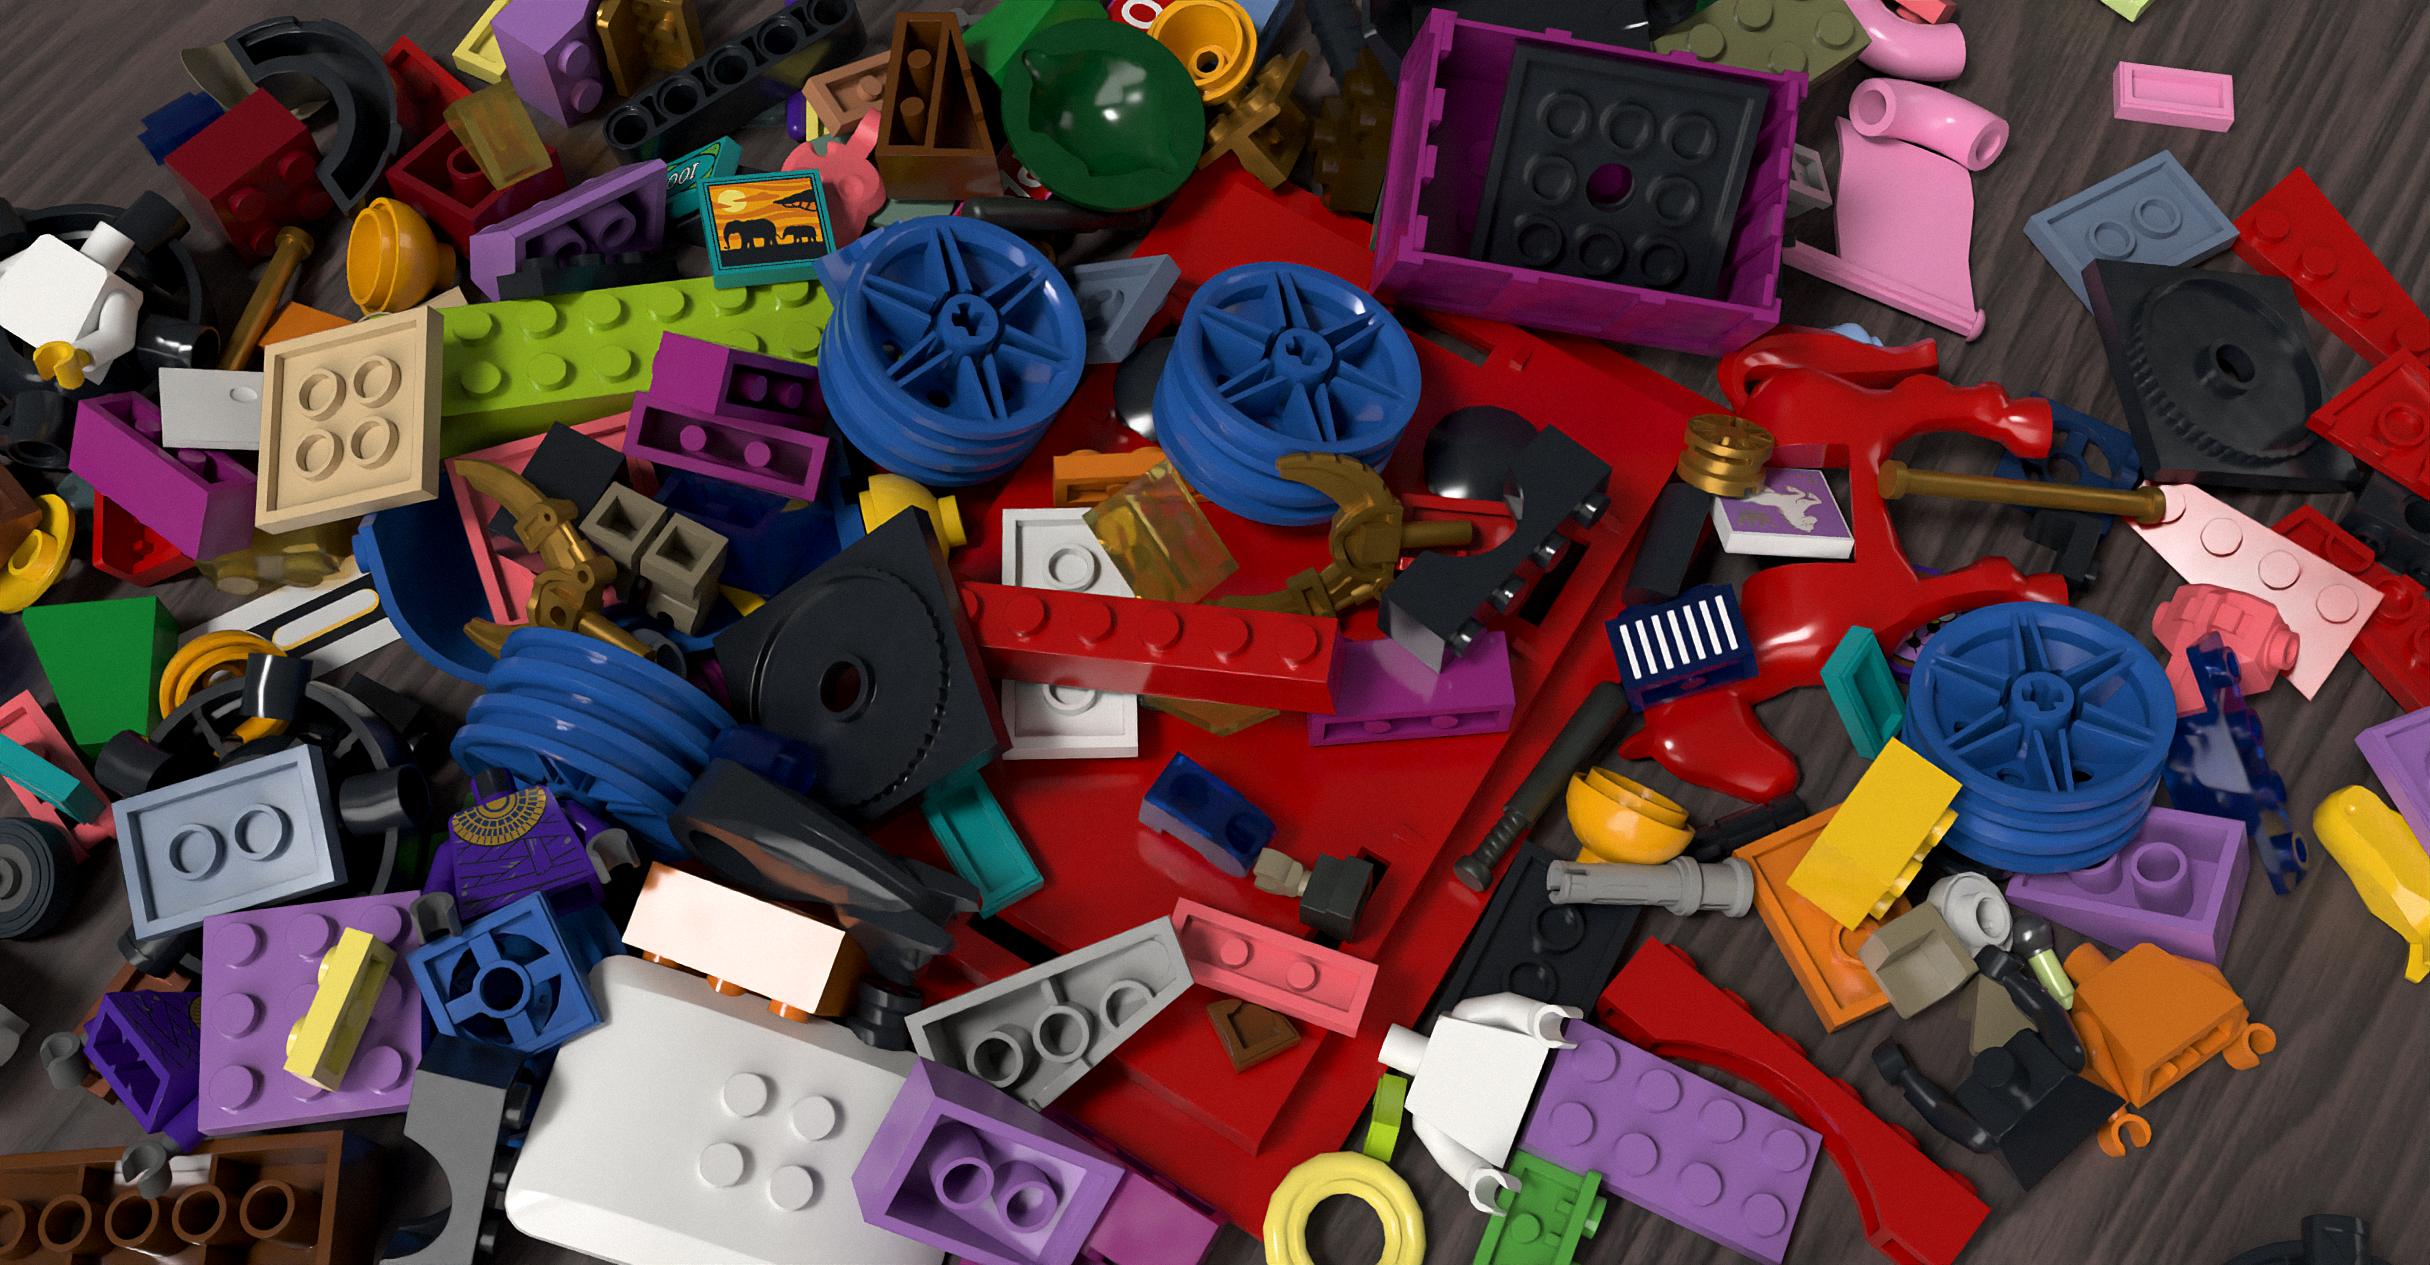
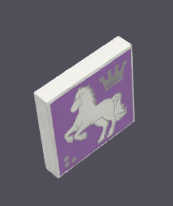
M1765 467L1766 478L1763 489L1756 495L1750 492L1751 487L1745 488L1743 497L1711 493L1713 500L1709 512L1724 550L1727 553L1849 559L1854 538L1821 470Z

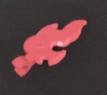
M873 106L864 116L846 145L830 141L826 147L827 154L818 155L811 142H804L791 152L781 169V172L819 168L836 250L844 248L859 239L867 218L875 214L886 201L887 195L880 171L867 160L876 149L881 112Z

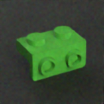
M1517 1149L1507 1174L1517 1177L1522 1183V1189L1518 1193L1504 1186L1501 1187L1495 1203L1500 1209L1505 1210L1507 1215L1505 1217L1490 1215L1471 1265H1582L1571 1259L1580 1235L1592 1239L1604 1212L1607 1199L1596 1195L1602 1174L1588 1169L1582 1177Z

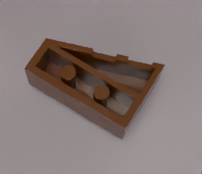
M897 12L875 150L876 161L888 199L967 200L975 196L1005 197L995 152L990 140L955 12Z

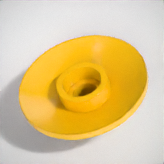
M46 494L33 499L42 510L43 519L0 570L1 613H16L30 606L50 585L58 583L66 575L71 564L70 549L75 533V514L72 506L65 499L53 494Z

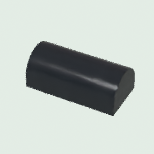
M1671 483L1663 488L1621 595L1625 606L1635 614L1652 620V616L1657 615L1660 624L1663 621L1667 622V612L1672 609L1712 503L1713 496H1711V493L1687 483Z

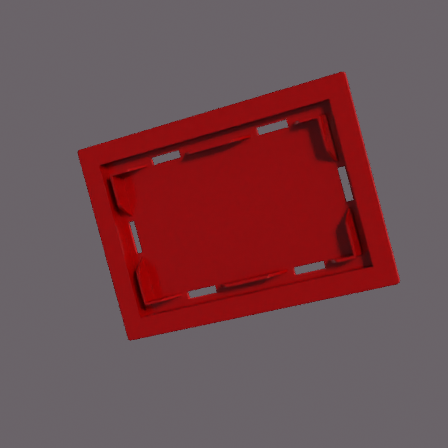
M1228 150L1204 169L1200 170L1198 168L1129 258L1169 254L1182 271L1168 292L1166 304L1157 313L1152 315L1138 336L1137 347L1153 338H1160L1170 323L1179 327L1191 298L1210 278L1227 269L1248 263L1287 262L1313 267L1336 275L1369 294L1375 251L1369 250L1373 225L1350 213L1339 214L1329 211L1321 204V198L1287 180L1270 191L1257 176L1250 174L1243 167L1235 153ZM1379 302L1392 316L1399 308L1489 356L1480 368L1401 326L1410 339L1418 357L1422 383L1418 405L1381 475L1390 493L1396 496L1400 502L1402 493L1438 496L1428 491L1423 478L1424 462L1422 454L1429 432L1444 416L1470 406L1492 405L1514 411L1533 424L1538 433L1550 423L1613 467L1606 495L1611 498L1610 505L1593 528L1586 530L1581 526L1571 537V539L1588 547L1540 626L1537 627L1517 615L1544 574L1542 569L1528 581L1529 589L1515 610L1507 616L1499 612L1485 626L1487 627V632H1505L1516 702L1508 731L1309 746L1306 712L1137 694L1138 757L1003 760L1001 755L978 769L1044 879L1043 888L994 915L1060 955L1075 951L1169 914L1172 918L1179 897L1312 942L1319 930L1299 923V904L1302 897L1275 895L1254 886L1257 875L1253 874V870L1263 848L1279 851L1294 861L1303 864L1310 871H1313L1320 853L1345 861L1347 855L1364 860L1368 854L1389 866L1366 903L1351 944L1343 941L1337 950L1338 952L1379 965L1355 1038L1269 1009L1284 1016L1292 1024L1301 1037L1300 1044L1236 1074L1205 1009L1207 1005L1222 1000L1236 999L1242 1000L1241 1002H1252L1194 983L1047 1105L1056 1104L1232 1216L1229 1220L1231 1224L1264 1243L1263 1224L1271 1195L1292 1168L1319 1153L1340 1151L1375 1093L1379 1077L1383 1078L1384 1073H1387L1390 1066L1378 1062V1057L1392 1023L1409 1030L1414 1028L1535 824L1531 829L1524 830L1518 835L1517 840L1512 843L1510 849L1505 852V855L1492 869L1493 881L1483 892L1467 887L1457 878L1453 871L1455 862L1463 855H1471L1478 848L1477 846L1484 841V837L1491 832V828L1503 816V806L1526 779L1592 689L1602 681H1611L1620 685L1631 663L1619 626L1626 625L1635 657L1643 646L1635 622L1642 620L1647 638L1653 630L1652 620L1641 617L1628 609L1623 603L1621 595L1663 488L1671 483H1687L1678 475L1677 465L1680 452L1688 448L1684 441L1688 420L1696 415L1724 414L1737 417L1734 412L1588 336ZM1121 362L1084 365L1080 380L1073 393L1052 421L1037 446L1019 466L995 480L978 485L955 487L949 496L955 495L968 545L950 550L947 565L953 580L1002 585L1003 509L1054 508V456H1067L1074 451L1084 449L1095 450L1102 454L1132 453L1134 450L1142 447L1162 448L1160 443L1147 440L1132 429L1120 424L1116 418L1113 383ZM1335 431L1336 437H1340L1341 435ZM1214 502L1108 506L1133 507L1135 598L1201 604L1206 598L1217 601L1227 594L1249 596L1268 594L1288 588L1285 580L1311 567H1314L1316 572L1319 573L1334 561L1328 548V536L1332 527V521L1311 526H1279L1245 518L1218 506ZM1709 510L1684 576L1715 526ZM1394 571L1393 576L1395 577V579H1396L1402 572H1400V571ZM1373 597L1358 606L1354 602L1336 612L1342 636L1353 640V642L1382 640L1387 636L1377 628L1380 601ZM855 666L848 668L841 675L836 686L835 700L840 712L851 707L860 692L861 679ZM989 678L1002 714V679ZM748 759L743 766L752 770ZM917 807L869 836L871 840L882 846L889 853L901 854L956 875ZM694 857L685 862L670 863L672 866L702 873L729 883ZM779 901L785 905L839 924L831 905L813 901ZM960 911L958 919L950 932L958 946L947 954L938 955L926 975L912 985L925 993V1000L922 1009L1033 967V965L970 928L969 924L978 912Z

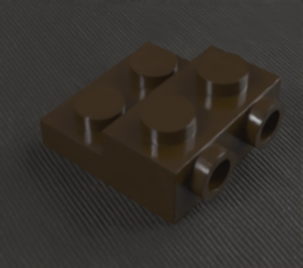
M1360 47L1355 69L1348 68L1344 75L1342 98L1324 95L1319 116L1310 118L1306 131L1307 152H1312L1314 156L1312 166L1314 179L1317 184L1322 185L1323 189L1320 200L1321 204L1329 211L1339 214H1347L1352 211L1373 213L1387 167L1397 90L1371 48Z

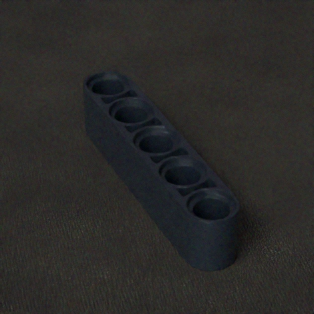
M797 0L615 108L608 114L603 123V134L619 164L625 166L655 159H661L666 164L673 162L719 140L804 88L810 77L839 68L854 59L863 51L867 44V33L855 1Z

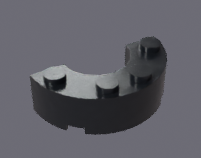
M295 16L264 20L248 26L224 40V43L251 82L257 88L262 87L288 111H292L309 102L328 100L336 102L339 109L338 134L329 154L313 171L345 216L355 223L359 213L363 209L368 208L375 199L384 197L395 200L385 171L426 139L428 132L423 108L413 88L403 75L359 34L337 22L322 18L321 22L299 21Z

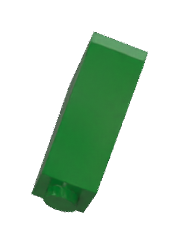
M1004 0L962 34L972 72L982 86L1001 101L1003 82L1009 66L1021 47L1040 31L1060 22L1082 18L1107 19L1109 16L1099 0Z
M157 596L23 608L22 621L77 745L96 763L105 744L121 731L131 729L149 738L157 726L164 720L159 702L160 682L166 666L178 651L179 623Z

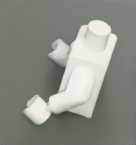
M1503 992L1464 999L1455 1006L1453 1012L1443 1011L1438 1017L1430 1038L1392 1023L1380 1051L1378 1062L1415 1077L1404 1105L1408 1111L1413 1113V1129L1439 1166L1469 1191L1471 1203L1476 1209L1499 1217H1505L1507 1213L1505 1210L1500 1209L1494 1200L1496 1188L1501 1184L1509 1190L1520 1193L1522 1189L1520 1180L1513 1175L1493 1169L1492 1164L1500 1168L1504 1166L1549 1048L1575 1049L1578 1043L1566 1041L1562 1037L1560 1024L1564 1017L1583 1019L1581 1009L1572 1006L1548 1005L1515 993Z

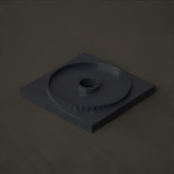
M1515 39L1465 259L1713 300L1769 97L1770 87L1766 82ZM1616 163L1629 168L1632 178L1631 186L1626 195L1620 200L1613 203H1600L1588 195L1586 191L1588 179L1599 167Z
M2098 258L2092 260L2081 271L2145 480L2341 494L2347 493L2362 482L2352 454L2305 426L2310 416L2331 401L2332 397L2289 278ZM2216 356L2225 359L2234 367L2239 375L2240 382L2229 378L2221 370Z
M910 505L712 638L738 725L746 739L745 748L752 770L792 790L798 791L829 812L845 820L867 837L1014 748L929 513L914 505ZM855 666L861 679L860 692L853 705L840 712L835 700L836 686L841 675L848 668Z

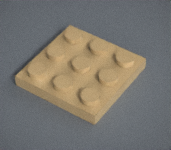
M426 305L265 346L255 527L274 535L438 498L443 314Z

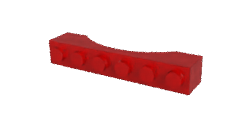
M1651 935L1603 991L1591 1015L1621 1040L1661 1059L1680 1060L1717 1069L1753 1085L1784 1106L1805 1127L1823 1135L1820 1144L1838 1168L1856 1205L1865 1241L1895 1265H1950L1992 1210L1977 1198L1978 1192L1973 1184L1961 1174L1951 1169H1941L1919 1151V1143L1908 1131L1897 1124L1881 1121L1863 1106L1862 1097L1851 1085L1837 1077L1831 1076L1828 1078L1806 1060L1807 1055L1795 1040L1781 1032L1772 1033L1751 1016L1750 1007L1739 995L1724 987L1716 988L1697 972L1696 964L1683 950L1672 944L1663 945Z

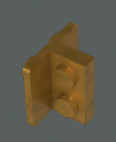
M604 0L598 8L595 28L601 37L607 56V67L612 72L618 95L631 98L647 66L676 73L707 54L693 0Z
M1303 47L1287 59L1281 54L1276 55L1256 74L1255 79L1257 81L1246 90L1243 88L1230 100L1216 105L1215 109L1220 114L1205 127L1204 146L1196 164L1200 170L1232 149L1239 157L1243 167L1250 174L1257 176L1270 191L1287 180L1306 143L1307 126L1310 118L1313 117L1292 93L1310 58V55Z

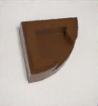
M1229 999L1207 1005L1205 1012L1236 1074L1300 1044L1301 1037L1284 1016L1257 1004Z

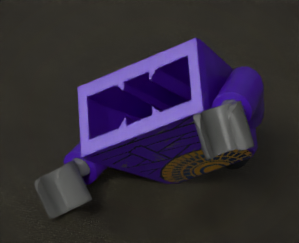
M492 768L477 774L470 782L477 806L455 813L449 818L450 839L437 848L423 895L411 903L409 912L419 945L427 943V936L441 928H449L452 938L462 936L463 930L458 911L462 923L466 926L539 890H545L559 918L606 901L601 883L606 884L612 881L608 872L616 865L626 862L632 863L633 867L636 868L641 865V861L627 832L623 829L612 828L608 823L574 800L556 801L547 785L538 784L518 791L513 774L508 768ZM501 933L494 935L496 941L513 934Z
M145 989L136 992L105 993L97 1016L83 1025L86 1030L84 1033L77 1036L70 1032H58L47 1037L41 1045V1060L45 1070L48 1072L52 1085L56 1089L66 1090L73 1088L88 1077L90 1065L86 1057L87 1055L147 1134L162 1131L166 1134L158 1142L151 1140L138 1141L128 1146L123 1153L121 1169L125 1182L132 1181L140 1172L147 1170L138 1182L141 1197L144 1199H154L164 1194L170 1188L173 1181L169 1161L181 1150L188 1155L208 1136L198 1131L202 992H159Z

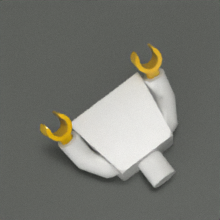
M102 221L98 223L79 252L51 234L41 235L30 247L0 262V325L37 348L33 354V360L41 379L45 381L50 380L56 375L59 385L66 389L79 388L85 378L100 385L113 360L129 352L135 345L138 310L143 302V292L114 274L135 242Z

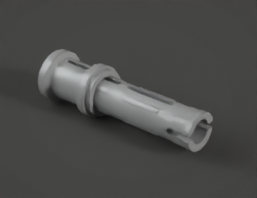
M1676 856L1668 861L1666 865L1582 863L1554 860L1550 864L1547 874V890L1560 889L1559 892L1552 891L1549 894V898L1554 904L1665 906L1670 912L1679 916H1691L1696 910H1721L1727 917H1742L1747 914L1751 907L1754 893L1752 871L1749 864L1743 858H1727L1722 864L1697 863L1691 856Z

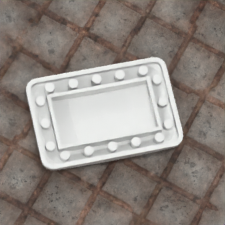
M615 955L603 959L592 968L588 975L591 982L590 988L598 1003L604 1022L562 1042L506 1190L504 1204L507 1217L517 1230L530 1237L618 1265H942L946 1251L864 1222L851 1179L919 1057L918 1054L908 1050L889 1051L869 1046L858 1039L851 1029L813 1015L810 1016L808 1024L787 1019L767 1010L770 1003L769 1000L749 993L735 997L727 996L716 992L706 979L636 957Z

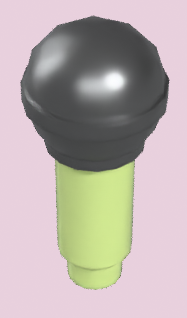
M2033 913L2017 916L2012 920L2013 943L2010 950L2023 958L2024 962H2029L2042 987L2048 988V993L2066 1011L2071 1009L2075 989L2052 950L2054 945L2050 924L2043 917Z

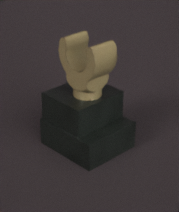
M1263 848L1253 870V874L1257 875L1254 886L1275 895L1302 897L1299 904V923L1325 932V935L1351 944L1372 891L1374 864L1347 855L1345 861L1320 853L1313 871H1310L1303 864L1294 861L1279 851Z

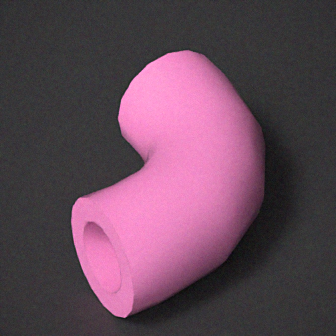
M1844 0L1872 39L1871 44L1857 58L1870 69L1907 81H1948L1958 79L1962 74L1966 60V47L1962 31L1958 25L1954 23L1938 25L1917 24L1900 18L1886 8L1881 0Z
M1890 78L1866 79L1856 87L1849 103V116L1854 128L1859 133L1869 137H1890L1917 143L1938 151L1973 171L1983 170L1992 164L2002 152L2009 136L2007 121L1964 98L1912 81Z

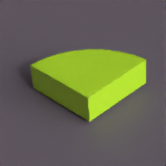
M1384 1073L1383 1078L1379 1077L1373 1100L1372 1119L1367 1137L1364 1138L1361 1154L1383 1161L1388 1166L1400 1130L1407 1079Z

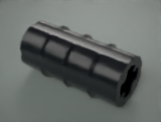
M1307 0L1305 3V13L1312 27L1311 33L1316 36L1321 48L1320 55L1325 57L1330 69L1329 76L1334 79L1342 97V84L1347 69H1355L1360 47L1370 48L1362 32V12L1359 10L1355 0Z

